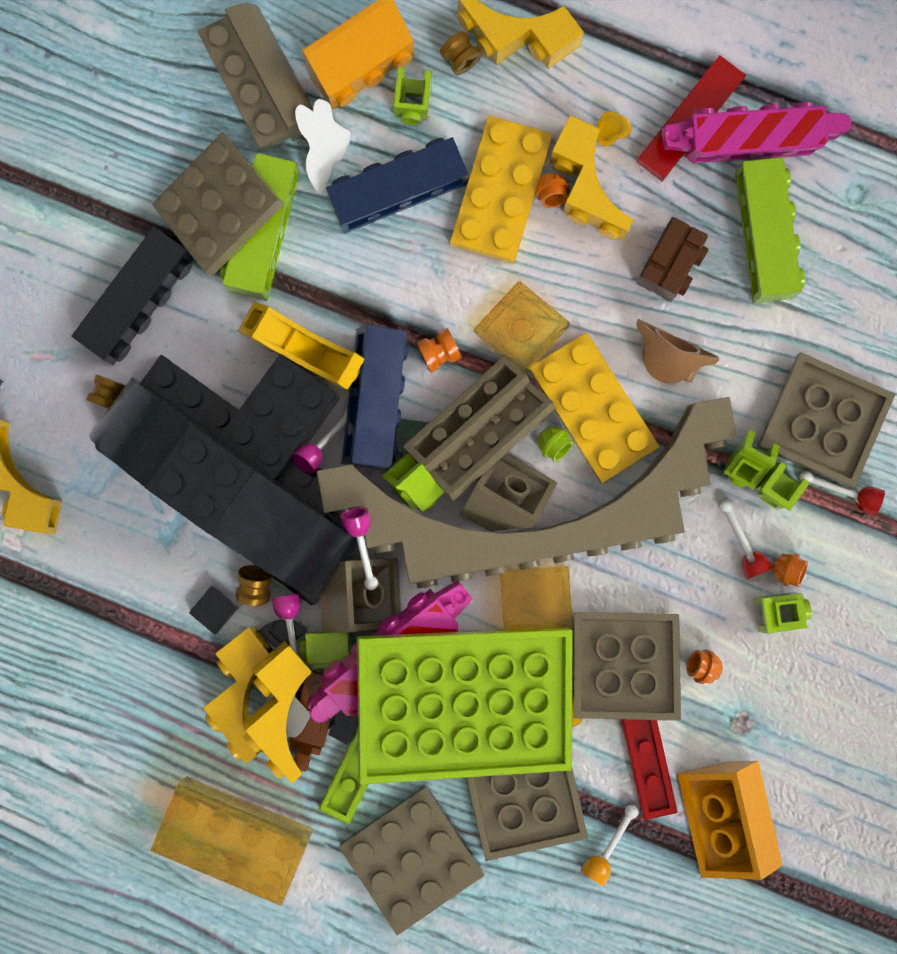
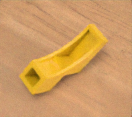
M458 0L457 18L465 31H472L477 38L476 44L483 56L486 58L490 56L496 65L528 44L535 60L538 62L542 60L549 69L581 46L584 32L565 6L542 16L520 18L498 13L485 6L479 0Z
M570 115L550 159V163L554 164V167L559 172L566 175H572L573 173L578 175L565 203L563 212L568 214V218L579 225H586L588 223L598 228V232L609 239L616 240L618 237L624 240L634 219L620 211L608 199L598 181L594 154L601 129Z
M253 302L237 332L266 350L283 355L313 376L347 390L358 377L360 367L365 360L355 352L316 335L269 306Z
M0 419V490L10 492V496L5 500L2 508V517L5 519L3 526L43 534H56L62 501L40 493L22 477L14 464L9 448L10 422Z
M255 626L247 628L215 653L220 659L217 665L223 674L229 679L234 677L237 682L204 707V710L207 712L205 719L210 727L216 732L221 731L229 741L226 743V746L230 753L237 760L242 758L246 764L262 751L261 749L258 753H255L243 739L247 732L242 723L249 718V696L256 677L253 668L274 651Z
M284 641L253 668L255 675L258 677L253 683L266 698L271 694L274 696L242 724L247 732L243 739L255 753L262 749L270 759L266 762V765L278 779L285 776L293 783L303 773L289 750L286 734L287 716L296 691L312 672L287 642Z

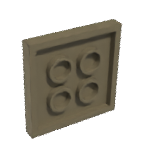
M221 132L152 205L202 270L208 275L213 276L284 203L232 140Z
M800 352L794 360L757 447L768 452L769 448L775 443L780 446L779 457L850 489L855 488L896 394Z
M574 612V718L681 721L679 614Z
M573 768L571 771L467 778L485 861L588 838Z
M426 785L339 845L340 850L397 936L484 876V871Z

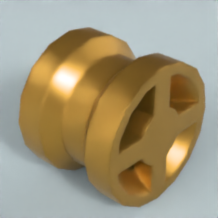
M460 31L450 37L439 51L444 60L450 61L452 64L451 70L457 76L470 70L482 56L479 48L473 47L470 44V37L465 31Z
M96 374L94 378L95 388L93 392L88 393L86 400L109 409L125 385Z
M257 565L241 567L237 575L240 586L236 589V600L249 606H261L268 603L271 595L268 585L271 584L273 575Z

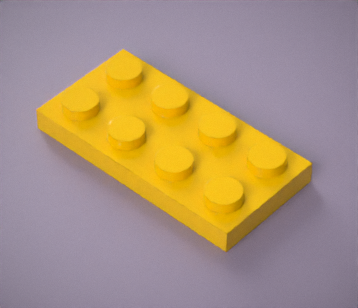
M488 115L450 240V246L515 264L537 185L552 140V133Z
M587 332L529 367L531 375L543 394L553 401L555 413L600 484L660 447Z

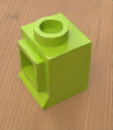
M398 67L394 115L396 118H400L402 123L418 125L421 120L428 121L432 90L431 70H425L424 80L406 79L405 68ZM406 96L422 97L421 105L405 103Z
M749 429L729 456L724 474L728 475L729 480L738 487L747 486L754 490L769 470L775 466L780 446L773 443L767 455L752 448L756 432Z
M408 453L382 476L391 484V488L403 503L412 510L417 508L423 512L431 508L435 504L436 499L444 493L426 468L420 462L416 464Z
M782 462L776 463L755 488L758 491L756 496L774 509L786 508L788 511H791L810 482L805 478L795 482L783 473L787 466Z
M793 592L754 598V605L762 606L764 624L758 625V632L770 634L808 628L806 620H810L812 617L811 605L808 599H803L802 593ZM791 604L793 621L782 622L779 606Z
M308 632L305 634L306 640L300 641L301 660L307 661V664H313V669L326 668L333 661H341L350 654L348 647L351 645V632Z

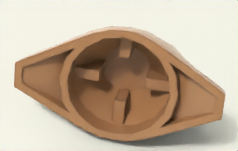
M637 319L636 326L644 339L642 355L648 373L658 381L675 383L684 380L692 383L700 367L716 364L720 360L717 355Z

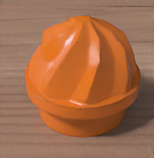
M547 173L539 179L536 196L546 208L562 206L568 199L569 184L558 173Z
M797 553L782 554L772 564L774 576L787 587L790 584L799 587L808 567V561L801 559L800 554Z
M707 649L703 651L695 650L689 657L687 674L693 677L696 683L711 684L718 680L722 674V661L713 651Z

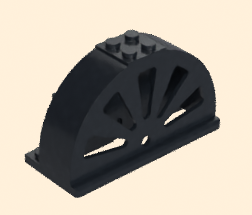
M161 354L142 381L131 377L89 434L98 452L118 465L144 486L145 489L207 534H210L254 565L272 574L273 579L294 594H299V597L309 605H315L320 601L322 593L338 569L341 561H348L359 547L357 538L344 530L340 517L333 518L332 512L324 513L317 471L322 469L318 468L312 475L302 472L292 460V454L302 445L309 443L340 399L336 393L281 354H279L239 410Z

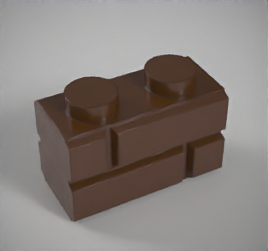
M672 217L638 277L637 285L671 302L677 294L684 296L693 280L692 277L688 276V273L693 264L698 267L700 266L709 248L703 246L708 238L707 234L694 227H690L689 224L676 217Z

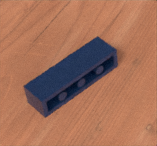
M451 137L446 140L444 138L434 139L427 143L424 149L414 153L412 150L401 152L391 162L383 165L381 163H374L364 168L361 174L353 177L345 175L333 180L331 186L326 187L343 233L351 232L466 186L468 184V172L454 138Z
M369 324L356 329L354 352L365 360L360 367L358 377L350 385L341 464L388 469L392 467V463L396 459L397 444L394 442L395 431L401 421V410L398 409L399 395L403 393L405 386L402 368L409 351V344L406 341L407 331Z

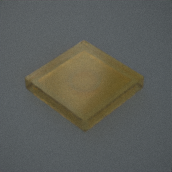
M518 281L473 330L478 337L502 357L506 356L524 373H527L569 328L570 322L521 281Z
M569 566L506 570L505 573L500 574L503 630L569 627L573 630Z

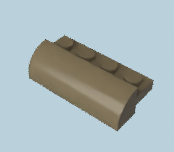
M252 3L238 4L225 9L226 17L197 32L261 153L289 138L293 142L300 139L303 135L296 122L295 110L300 104L312 111L313 107L263 13L257 5Z
M503 356L408 441L403 448L414 459L416 464L420 462L426 468L439 487L454 501L555 409L552 400L530 383L526 373L506 356Z

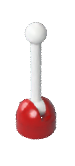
M803 471L799 475V480L805 478L810 483L855 498L858 509L864 513L876 516L882 506L885 490L867 486L856 492L814 477L810 471Z
M723 499L719 507L723 512H726L746 553L741 563L746 579L748 580L772 569L765 554L759 551H752L732 510L733 502L730 499Z

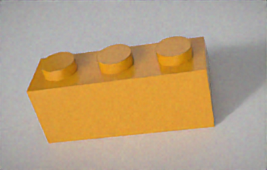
M394 0L375 1L302 50L310 79L324 99L330 104L332 110L339 105L341 107L348 105L356 98L358 92L366 87H375L384 79L385 74L394 68L398 70V67H405L412 60V56L415 55L414 41Z
M759 761L725 762L677 774L701 878L762 880L783 866Z

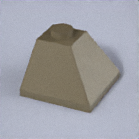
M506 453L482 475L460 514L489 531L534 527L557 482Z
M398 558L369 560L372 574L378 580V586L374 590H368L364 586L366 575L362 560L341 561L320 597L322 632L379 629V626L386 618L391 615L397 616L401 613Z

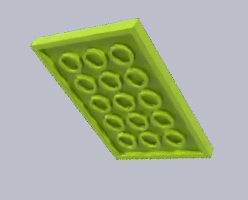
M569 627L357 636L358 781L360 785L571 771L573 630Z

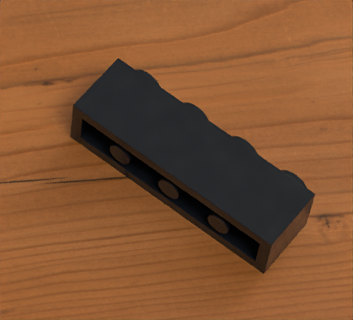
M153 226L71 337L113 366L117 361H122L130 352V343L135 336L142 334L149 327L152 320L150 316L158 306L162 307L169 300L172 294L171 288L177 280L184 279L192 268L191 262L194 258L185 248Z

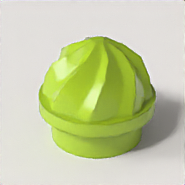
M556 426L542 430L538 438V446L542 456L550 458L554 462L561 460L573 446V441L568 438L569 433Z

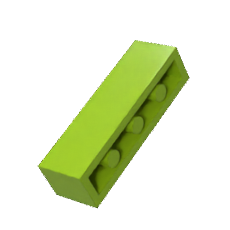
M256 153L254 163H251L252 166L282 200L284 205L221 267L220 279L229 292L268 301L300 171L296 162Z
M784 157L742 162L735 172L753 304L793 299L802 292V288L805 286V273L802 267L799 268L797 255L800 253V239L798 234H794L793 228L796 209L794 202L789 200L790 170L785 168Z

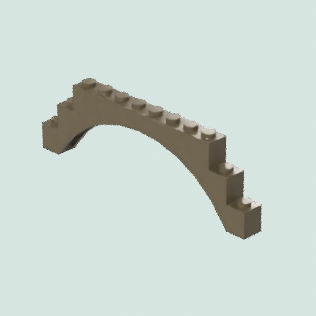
M730 397L687 405L665 448L636 481L611 501L576 519L539 530L505 533L469 530L424 517L388 497L352 464L318 470L317 476L324 513L332 512L333 518H338L344 511L354 507L367 508L371 519L370 529L365 534L367 548L374 547L375 554L396 550L395 543L401 542L409 584L416 583L417 589L438 585L437 579L451 576L452 582L457 580L464 581L472 579L471 572L485 570L486 576L505 573V566L519 564L520 569H528L540 566L541 559L553 557L554 563L574 560L573 553L587 551V556L590 557L607 554V547L620 545L621 550H629L642 547V540L654 538L655 544L675 541L674 534L685 533L677 491H680V497L701 494L700 487L711 485L704 444L706 450L727 447L726 440L737 438Z

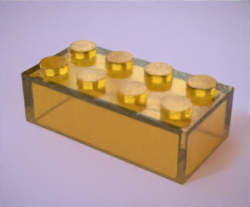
M186 776L178 783L150 851L282 906L314 829Z

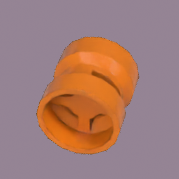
M448 328L439 331L434 339L424 338L416 342L430 373L439 370L441 364L446 361L453 363L461 359L460 352Z

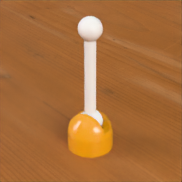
M631 804L625 808L626 815L602 856L590 857L585 861L580 870L603 887L611 875L608 858L631 819L636 818L639 814V810L635 805Z

